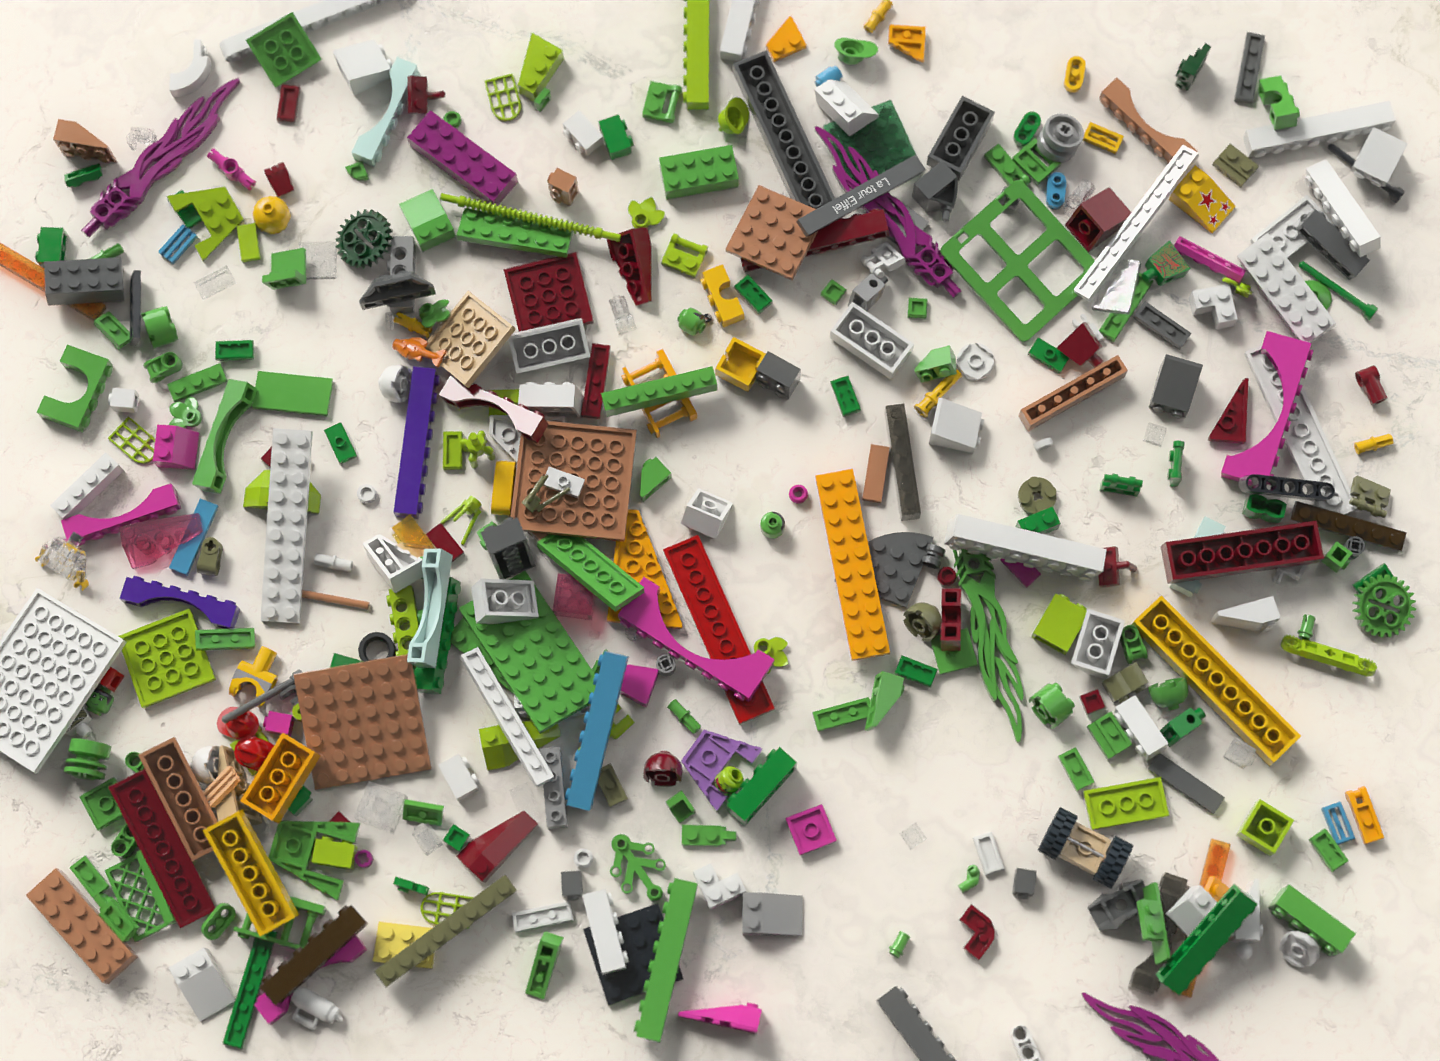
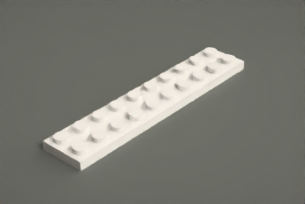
M1261 345L1245 351L1244 355L1277 423L1283 407V389L1273 364L1266 355L1261 354ZM1302 386L1300 396H1295L1294 402L1297 403L1294 414L1290 413L1288 418L1291 421L1288 432L1284 431L1283 434L1285 444L1302 480L1328 482L1335 488V494L1331 499L1312 501L1314 506L1347 515L1357 511L1355 506L1349 504L1351 497L1354 496L1350 495V487ZM1321 488V494L1324 496L1325 490Z
M273 428L260 621L300 623L313 431Z

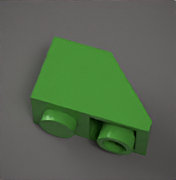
M950 345L932 349L915 368V373L921 383L957 374L956 356Z

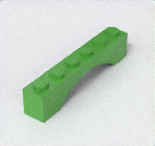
M229 379L225 387V392L192 485L202 491L221 494L227 477L223 460L227 438L236 421L252 406L257 388L248 382Z

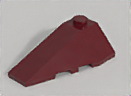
M632 228L618 233L621 235L620 242L606 239L610 256L613 261H616L620 276H623L626 280V288L635 305L639 306L651 302L652 245L648 228Z
M522 811L471 840L456 857L482 882L486 883L535 829L538 823L529 814Z

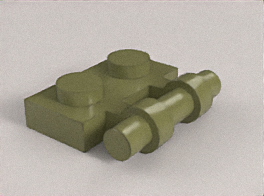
M1357 475L1353 478L1350 495L1357 498L1351 497L1349 504L1355 506L1357 510L1370 512V515L1374 517L1385 518L1387 511L1381 509V507L1385 508L1388 506L1391 489Z

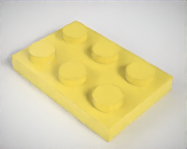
M379 921L373 962L386 963L432 928ZM435 952L415 967L433 969Z

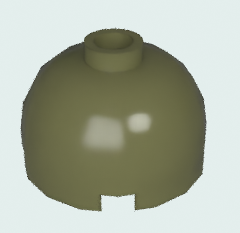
M925 602L915 603L903 614L905 616L903 621L907 629L915 637L918 634L924 637L923 641H931L941 630L942 618L938 608Z

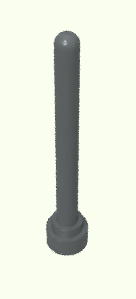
M300 669L296 670L287 681L224 715L222 722L228 723L278 695L289 686L295 685L294 674L302 673Z

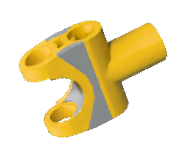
M262 646L253 664L242 660L233 675L229 687V695L235 697L239 690L241 691L246 685L256 687L257 697L274 688L278 676L270 673L269 670L277 653ZM265 702L256 707L261 708L265 704Z

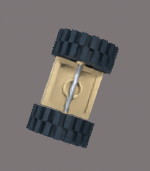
M1059 807L1037 851L1054 860L1059 857L1094 875V881L1112 889L1132 852L1133 844L1117 836L1111 842L1110 839L1076 822L1077 815Z

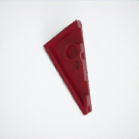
M1249 378L1242 380L1209 435L1208 441L1245 444Z

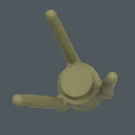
M546 474L541 476L532 491L521 503L532 513L535 510L540 512L545 506L560 498L571 489L568 487L540 504L542 500L536 494L549 477Z

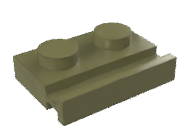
M1231 143L1212 164L1240 187L1259 167V165Z

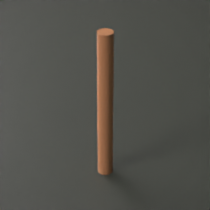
M302 590V598L367 610L370 606V602Z

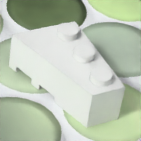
M527 382L526 384H520L518 405L523 404L532 412L535 410L542 414L559 412V416H565V413L577 414L578 418H582L581 412L584 395L576 385L570 382H565L563 385H556L552 382L537 385L534 382Z

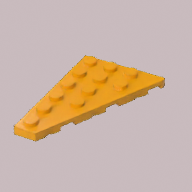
M628 509L625 541H616L614 563L638 583L645 577L660 587L658 605L666 628L682 629V622L639 510ZM608 606L607 622L620 623L621 620H619L618 614L622 608L615 612Z

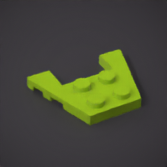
M226 187L167 196L175 213L193 204L211 237L194 245L202 261L206 260L219 244L244 220Z

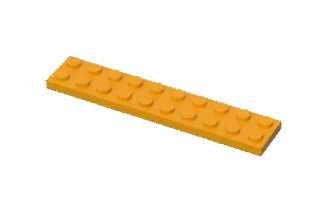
M853 469L815 475L851 660L856 661L890 654L854 471Z

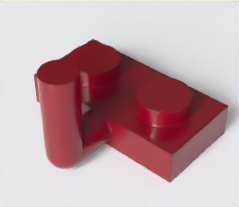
M408 76V113L427 114L428 99L436 100L446 96L445 91L427 92L426 76Z
M1118 547L1103 548L1107 550L1103 572L1098 575L1099 586H1119V569H1128L1131 572H1136L1137 566L1129 561L1119 562Z

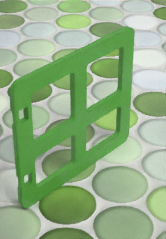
M1016 180L940 249L941 255L1022 342H1026L1078 296L1075 294L1074 289L1095 262L1092 256L1021 180ZM1006 195L1009 201L1002 206L999 201ZM1017 199H1020L1046 227V231L1021 254H1016L990 226V223ZM965 233L968 238L961 244L957 238ZM977 235H980L1006 264V267L990 282H985L959 253ZM1055 240L1059 241L1084 269V272L1058 296H1054L1028 267V264ZM1014 277H1018L1044 305L1043 310L1027 324H1023L997 295L998 291Z

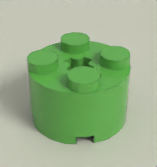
M161 306L141 313L154 349L178 340L177 331L174 323H172L167 306Z
M1056 682L1054 684H1046L1029 698V703L1033 702L1034 705L1031 707L1034 714L1043 724L1049 723L1052 725L1049 727L1051 729L1056 728L1070 717L1075 707L1074 702L1070 698H1066L1062 693L1061 686Z

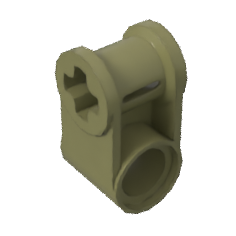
M213 537L206 538L202 543L200 557L197 562V573L217 576L219 573L223 546ZM213 545L216 546V548H212V550L209 549V547H213Z

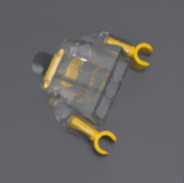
M73 531L68 540L57 537L42 544L39 556L35 558L36 562L40 561L42 563L41 567L46 565L68 580L75 581L76 579L77 581L73 585L74 588L81 585L83 591L89 586V582L86 579V551L78 547L84 538L82 535Z

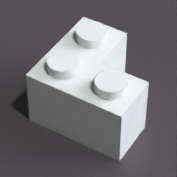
M1229 284L1191 292L1189 302L1193 316L1211 313L1215 330L1234 327L1238 318Z
M711 863L693 871L710 910L746 892L738 873L719 881Z

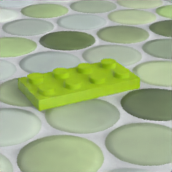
M1161 777L1083 791L1091 830L1169 816Z

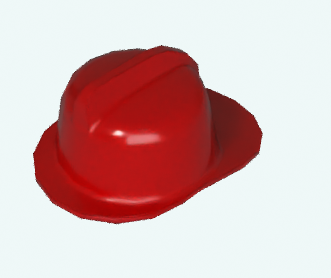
M232 706L226 708L218 716L217 729L225 736L241 740L243 737L254 736L258 731L259 720L250 711L228 723H223L222 717L239 707Z
M253 736L243 737L235 746V759L242 766L259 771L273 749L274 744Z

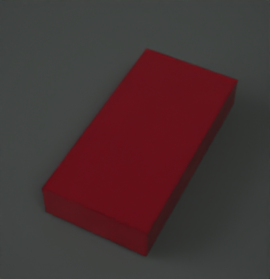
M281 85L277 121L296 122L300 86Z
M439 523L426 533V536L436 549H443L453 555L452 562L464 554V551L442 523Z

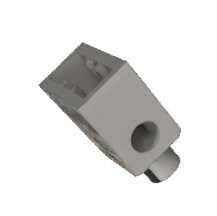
M870 274L853 289L847 306L849 307L854 302L865 311H868L881 298L888 278L885 275L883 278H878L874 274Z

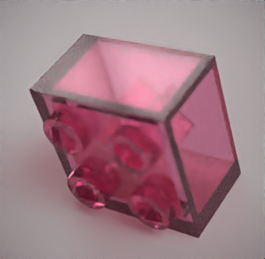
M558 573L553 613L561 617L592 620L596 595L573 576Z

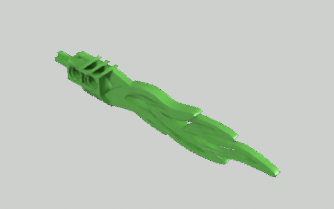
M953 549L956 561L954 569L957 566L958 572L956 577L958 575L960 577L958 585L971 605V635L973 643L976 644L978 642V665L983 683L992 701L995 702L998 699L1003 706L1015 740L1019 743L1022 735L1021 712L1009 688L1006 675L1020 701L1023 700V688L1015 666L1018 660L1006 638L1007 623L1005 614L995 598L996 575L991 571L994 570V567L989 562L992 559L986 557V554L968 553V550L965 549L958 550V557L957 550ZM975 561L978 564V568H971L968 562ZM983 574L980 583L971 578V576ZM980 598L986 604L991 615L989 633ZM995 612H996V614H997V617H998V620H999V623H1000L1001 631H1000L999 626H998L997 621H996ZM975 618L977 622V630H975ZM995 644L997 646L998 651L1000 652V654L1012 670L1017 683L1013 679L1004 662L1000 658L994 656ZM983 652H984V659H985V665H986L987 673H986L985 667H984ZM995 664L998 668L1004 691L1013 704L1017 725L1008 703L997 686Z

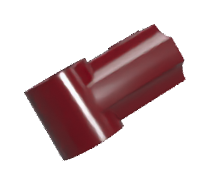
M1375 365L1355 372L1356 381L1361 388H1364L1371 405H1377L1388 398L1380 383V374Z

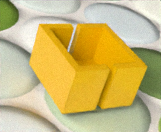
M733 337L725 350V355H722L715 368V375L749 393L756 380V370L766 353Z

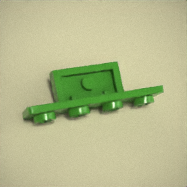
M1153 882L1143 888L1144 899L1137 901L1143 940L1152 941L1155 964H1162L1170 959V949L1158 883Z

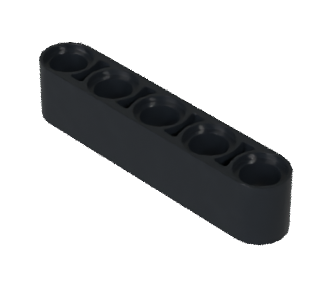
M1259 474L1243 476L1238 483L1240 490L1244 493L1293 499L1324 501L1331 499L1335 494V488L1328 482ZM1249 479H1250V480L1252 481V483H1253L1252 488H1250L1249 485H1248V480H1249ZM1267 481L1271 484L1270 490L1266 487ZM1285 483L1289 486L1288 492L1285 491ZM1303 486L1307 488L1306 494L1303 492ZM1321 488L1325 490L1324 496L1321 494Z

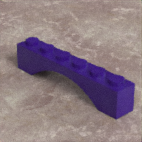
M133 576V578L126 577L119 598L124 603L144 607L161 601L183 602L202 611L215 627L235 629L240 613V608L236 605V602L230 600L218 601L217 597L211 595L202 597L199 596L200 593L188 590V593L183 592L181 588L170 585L169 588L164 587L162 583L153 580L151 583L145 582L144 578Z

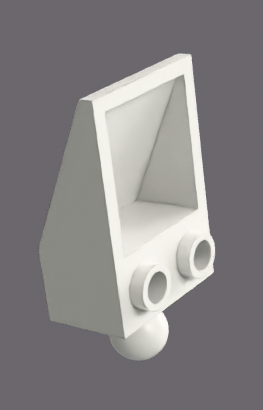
M1254 879L1247 883L1244 890L1258 905L1255 907L1254 912L1248 915L1242 922L1241 927L1228 940L1230 943H1240L1236 948V954L1241 959H1248L1252 955V948L1248 943H1254L1263 936V925L1260 924L1259 879Z

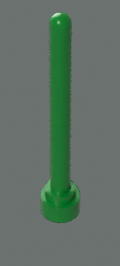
M1301 261L1299 263V267L1362 310L1361 313L1369 321L1379 309L1373 304H1365L1306 262Z

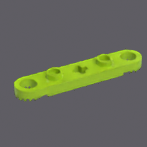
M1286 635L1280 643L1282 649L1286 652L1341 668L1344 671L1371 677L1377 670V665H1375V662L1373 663V660L1360 658L1359 655L1302 638L1301 640L1297 637L1295 638V636Z

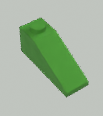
M885 671L875 676L865 727L866 731L875 728L903 694L905 687L903 685V677Z
M544 932L539 941L525 991L526 994L541 999L545 998L564 937Z

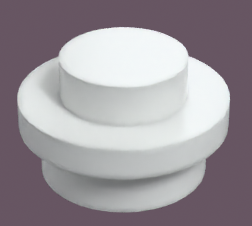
M582 848L575 852L573 860L577 867L584 869L592 864L593 855L588 849Z

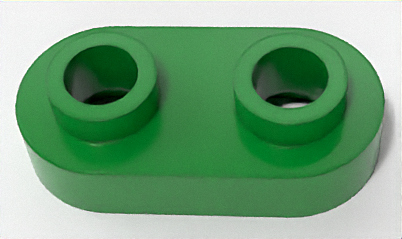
M1028 112L1023 116L1013 135V140L1018 146H1026L1033 139L1041 124V117L1038 113ZM1033 121L1034 125H1030L1028 122ZM1024 136L1026 139L1021 140L1019 137Z

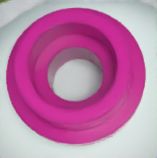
M803 485L791 487L789 498L792 502L801 504L806 501L808 491ZM800 492L802 496L796 497L795 493Z

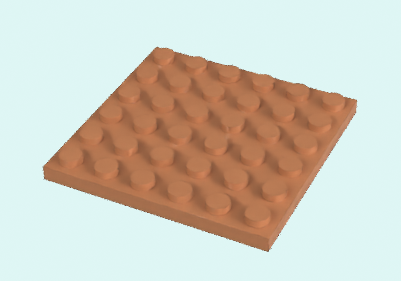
M547 421L549 425L538 444L521 436L511 517H518L523 531L624 542L637 430ZM548 467L585 479L579 498L564 494L545 506L540 512L535 510L533 513L521 503L532 491L541 476L546 475ZM542 486L536 495L542 500L540 502L542 504L558 494L559 491Z
M408 654L294 674L306 745L309 749L321 755L311 771L315 790L432 769L412 663L407 662Z

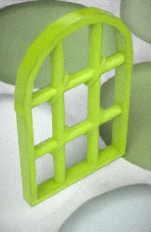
M513 74L484 80L494 116L501 121L515 119L521 111V100L518 96ZM512 77L514 87L508 88L505 78ZM503 79L505 88L498 91L496 81ZM489 82L494 84L495 90L492 93H489L487 83ZM515 90L518 101H511L510 91ZM506 92L509 102L502 105L500 93ZM497 95L498 106L493 107L490 96ZM519 104L518 112L515 114L513 107ZM510 106L512 117H505L504 107ZM500 109L502 117H499L494 110Z
M128 416L108 439L129 456L131 460L141 464L149 463L153 460V456L149 459L141 450L147 447L154 453V449L148 443L151 439L155 442V439ZM129 420L137 426L135 431H132L125 425ZM122 427L131 433L128 438H124L118 433ZM141 429L149 438L143 440L136 433ZM115 434L124 441L121 446L112 440ZM132 437H136L143 445L140 448H136L129 441ZM129 445L136 452L131 456L123 447ZM137 454H140L145 461L136 460L135 457Z
M432 892L423 899L421 913L428 922L437 925L440 923L438 922L439 916L448 917L451 915L441 913V905L452 906L454 913L457 907L463 906L458 903L459 897L473 899L474 897ZM439 894L438 901L427 899L432 895ZM442 895L456 897L455 904L443 902ZM424 902L436 904V912L423 910ZM424 913L434 915L435 921L426 918Z

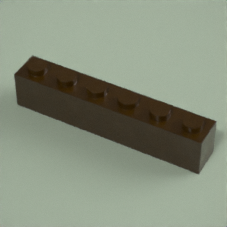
M347 905L338 912L339 916L334 921L332 919L327 921L322 926L324 930L319 934L314 933L307 940L309 943L304 948L300 946L292 953L293 958L288 962L286 960L277 967L278 971L273 976L269 974L261 981L263 985L259 988L275 1006H279L369 924L353 905L349 907Z

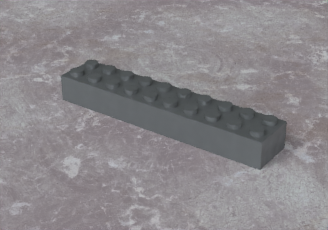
M767 50L733 63V74L790 198L814 209H818L834 200L835 197Z

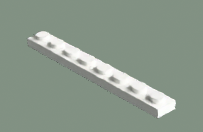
M477 647L460 656L461 661L534 786L537 788L553 780L552 772L479 648Z

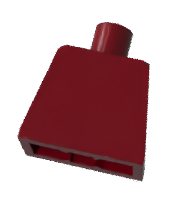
M1086 322L1080 324L1056 347L1080 366L1088 361L1095 368L1103 362L1097 354L1102 345Z

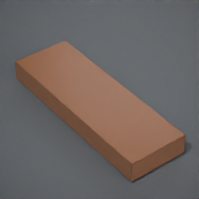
M871 444L862 500L881 503L890 447Z

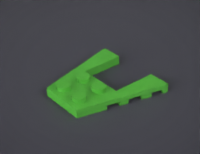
M281 820L276 829L269 859L285 870L297 875L305 882L307 881L320 891L332 896L335 900H339L344 880L307 870L318 832L350 842H356L361 823Z

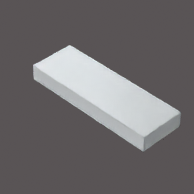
M570 901L511 913L515 933L574 921Z

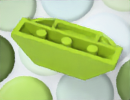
M264 470L245 488L244 508L268 509L270 470ZM309 482L307 513L319 514L321 494Z

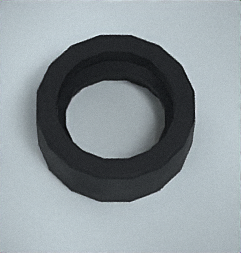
M369 633L359 643V657L364 662L371 661L366 655V649L369 643L375 640H381L387 644L389 652L386 658L396 656V646L385 633Z

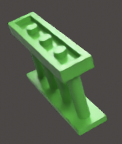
M290 896L298 912L300 909L308 911V918L299 945L288 942L295 918L285 923L280 939L270 937V932L259 936L258 933L249 931L252 921L248 914H246L242 928L234 926L233 930L238 933L237 937L249 940V937L258 938L296 950L300 946L304 948L308 944L307 940L310 938L315 919L319 915L324 916L327 908L323 905Z

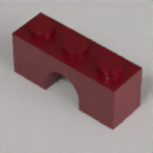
M942 588L941 651H961V588Z

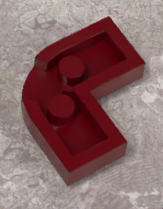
M971 904L959 921L974 932L963 949L979 961L995 938V930L991 919Z

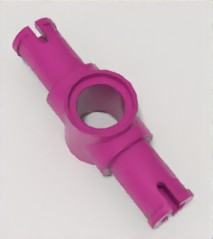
M215 148L211 149L213 153L209 152L207 158L218 165V168L224 172L227 179L241 183L249 191L253 189L251 185L254 187L256 181L245 173V170L239 166L235 159L224 157ZM235 167L234 171L228 172L229 168Z

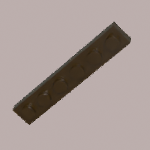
M1295 501L1290 519L1300 523L1317 521L1318 528L1348 537L1357 536L1363 541L1397 551H1402L1407 532L1299 501Z

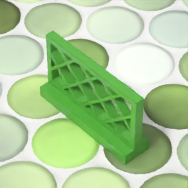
M141 851L105 870L121 907L130 916L128 912L130 905L138 906L139 909L136 917H130L136 924L141 922L147 925L143 934L138 936L136 931L132 936L135 942L171 924L177 923ZM137 859L140 864L138 873L129 870L131 863ZM117 869L124 871L120 882L115 880L112 874ZM128 873L136 875L133 886L124 883ZM140 877L147 880L148 884L145 891L137 888ZM123 886L131 888L128 900L122 898L121 891ZM135 891L144 893L140 904L132 901ZM148 895L153 896L155 899L153 909L144 906ZM143 908L152 911L148 922L140 919ZM155 913L162 916L164 923L158 926L152 924Z

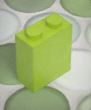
M1055 593L1031 637L1066 655L1083 625L1087 608L1079 603L1074 604L1070 602V599L1063 594L1058 595Z

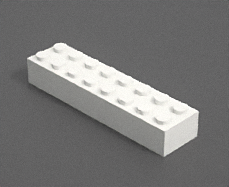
M956 514L948 522L944 545H948L949 548L954 550L965 549L971 554L982 553L991 559L999 557L1005 559L1008 563L1020 562L1029 568L1041 567L1046 572L1057 571L1063 576L1074 575L1084 581H1090V579L1092 580L1103 572L1107 550L961 514Z

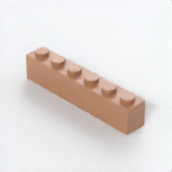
M1117 355L1022 408L1018 417L1029 432L1125 378L1128 370Z

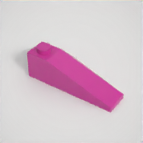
M747 1002V1005L679 1011L678 1017L757 1034L762 1009L758 1008V1004Z

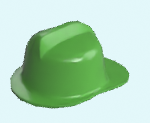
M844 37L837 39L834 43V47L838 51V60L849 65L860 63L864 58L873 57L878 52L877 45L866 40Z

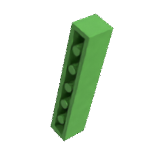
M713 366L603 392L601 395L606 416L611 417L717 391L718 388Z

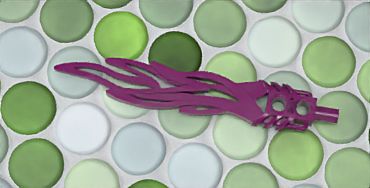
M235 78L213 92L196 117L195 115L205 102L203 96L192 103L178 120L174 118L163 137L149 145L141 153L133 169L120 177H116L113 181V186L111 184L107 186L106 193L105 190L101 192L100 199L89 211L93 219L81 231L90 238L101 226L108 230L121 219L127 218L144 201L146 194L155 181L165 177L182 163V158L196 150L209 137L220 120L217 114L220 106L240 83V79ZM220 95V97L217 99L214 106L212 107L207 119L201 125L195 128L205 117L214 100ZM187 119V121H186V123H185V125H184V127H183V129H182V133H181V134H182V138H180V139H178L177 141H175V140L177 139V137H178V134H179V132H180V130H181V128H182V126H183L185 120ZM153 161L157 162L145 173V171ZM130 189V197L121 190ZM121 199L119 203H114L116 200ZM108 212L106 216H101L103 213Z
M815 126V132L833 156L836 166H832V171L845 193L860 185L845 172L838 154L830 141L839 149L848 169L860 184L867 182L860 162L864 166L869 179L879 175L876 170L874 172L871 170L863 157L855 149L848 147V151L859 170L858 172L849 160L841 143L826 130ZM888 192L861 207L866 213L873 209H884L889 215L896 216L904 229L906 237L898 225L885 213L890 237L894 238L904 260L909 262L907 265L915 269L913 272L921 276L929 286H935L937 289L943 286L952 298L958 296L961 290L951 279L954 268L941 255L938 243L935 242L934 244L932 242V236L914 225L907 208L899 199ZM915 245L925 247L915 255ZM928 256L932 259V262L926 263L922 258ZM940 270L944 273V276L938 277L934 272Z
M1085 992L1081 993L1087 1004L1102 1017L1128 1026L1141 1033L1142 1035L1115 1026L1110 1027L1119 1037L1142 1048V1053L1165 1061H1192L1185 1053L1197 1061H1219L1204 1044L1191 1035H1186L1185 1037L1174 1025L1157 1014L1133 1005L1129 1006L1130 1010L1116 1008ZM1097 1005L1114 1013L1137 1018L1158 1035L1130 1021L1110 1016ZM1154 1020H1156V1021L1162 1023L1163 1025H1165V1026H1166L1167 1028H1169L1173 1033H1171L1169 1030H1167L1165 1027H1163V1026L1160 1025L1159 1023L1155 1022ZM1127 1036L1136 1037L1151 1042H1159L1164 1040L1173 1050H1170L1165 1047L1141 1043L1133 1039H1130ZM1197 1045H1198L1207 1055H1205V1054L1202 1053L1200 1050H1198Z

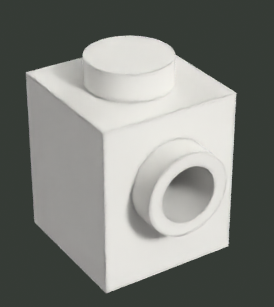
M113 388L112 394H109L108 397L110 407L116 412L137 413L139 402L137 391L134 389Z

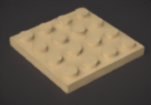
M467 291L450 312V317L443 321L429 338L425 349L434 353L446 350L447 353L440 365L469 388L514 333L516 328L470 291Z

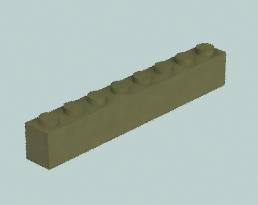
M506 875L502 876L376 969L374 973L384 987L387 988L517 891Z

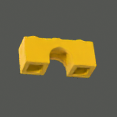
M722 264L702 272L700 282L703 289L708 290L709 295L707 298L710 305L714 306L717 311L714 312L717 322H721L724 328L744 320V312L738 298L727 300L720 296V292L723 289L730 287V279L724 265Z

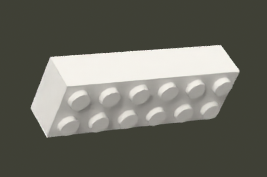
M1269 233L1237 255L1238 260L1298 340L1313 343L1336 326L1334 319Z

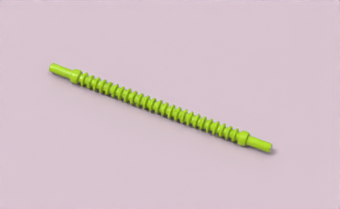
M444 193L440 195L441 201L458 204V207L462 208L466 206L467 209L470 207L472 210L476 208L477 211L481 209L482 212L487 211L488 214L490 212L493 215L497 213L498 216L502 214V217L507 215V218H517L518 221L523 219V222L528 220V223L532 221L533 224H536L537 222L538 225L543 224L544 227L548 225L549 228L551 226L554 229L558 227L559 230L563 228L564 231L569 230L570 233L572 231L575 234L579 232L580 235L584 233V236L589 234L590 237L594 236L596 239L605 238L618 242L621 239L620 234L603 231V228L599 227L595 229L594 226L590 228L589 225H579L578 222L574 224L573 221L571 223L568 220L564 222L563 219L559 221L558 218L553 219L552 216L548 218L547 215L545 217L542 214L538 216L537 213L533 215L532 212H522V209L517 211V208L512 210V207L508 209L507 206H497L496 203L492 205L491 202L488 204L486 201L482 203L481 200L477 202L476 199L471 200L470 197L467 199L466 196L460 195L457 197Z

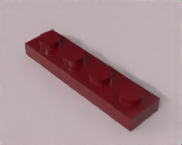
M592 343L581 417L601 418L603 404L601 393L605 391L611 345Z

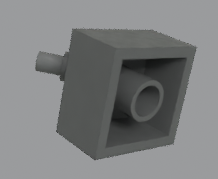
M941 161L914 183L912 198L926 213L941 211L942 221L947 222L956 202L957 176Z

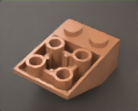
M58 119L53 140L63 155L67 157L80 156L85 160L98 159L103 163L116 162V158L108 145L79 123Z

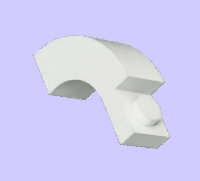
M194 39L193 60L190 66L182 72L170 73L169 91L173 98L193 93L204 84L209 76L211 62L207 56V46H204L201 39Z

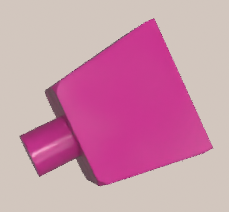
M628 664L620 694L647 708L659 675V670Z

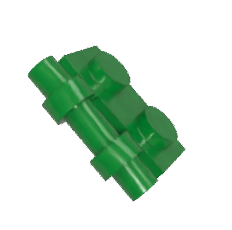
M1114 473L1112 475L1104 474L1099 491L1137 497L1140 493V488H1142L1143 480L1129 476V478L1120 477Z

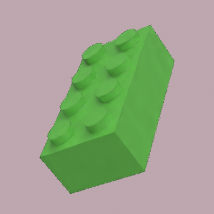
M732 145L659 157L666 200L739 187V177Z
M1290 884L1279 891L1268 907L1272 910L1271 914L1280 920L1282 918L1288 922L1287 926L1294 931L1299 930L1312 937L1321 947L1320 950L1328 956H1336L1343 953L1356 934Z

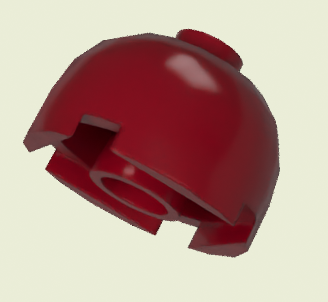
M660 751L651 755L645 762L643 778L648 783L649 780L654 781L656 786H675L677 781L682 782V764L670 752Z

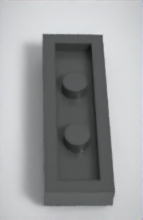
M1146 301L1133 317L1179 350L1192 334Z

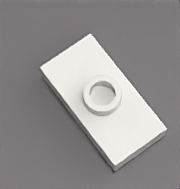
M548 467L546 474L549 477L543 486L559 492L569 487L571 490L566 494L579 498L585 479Z

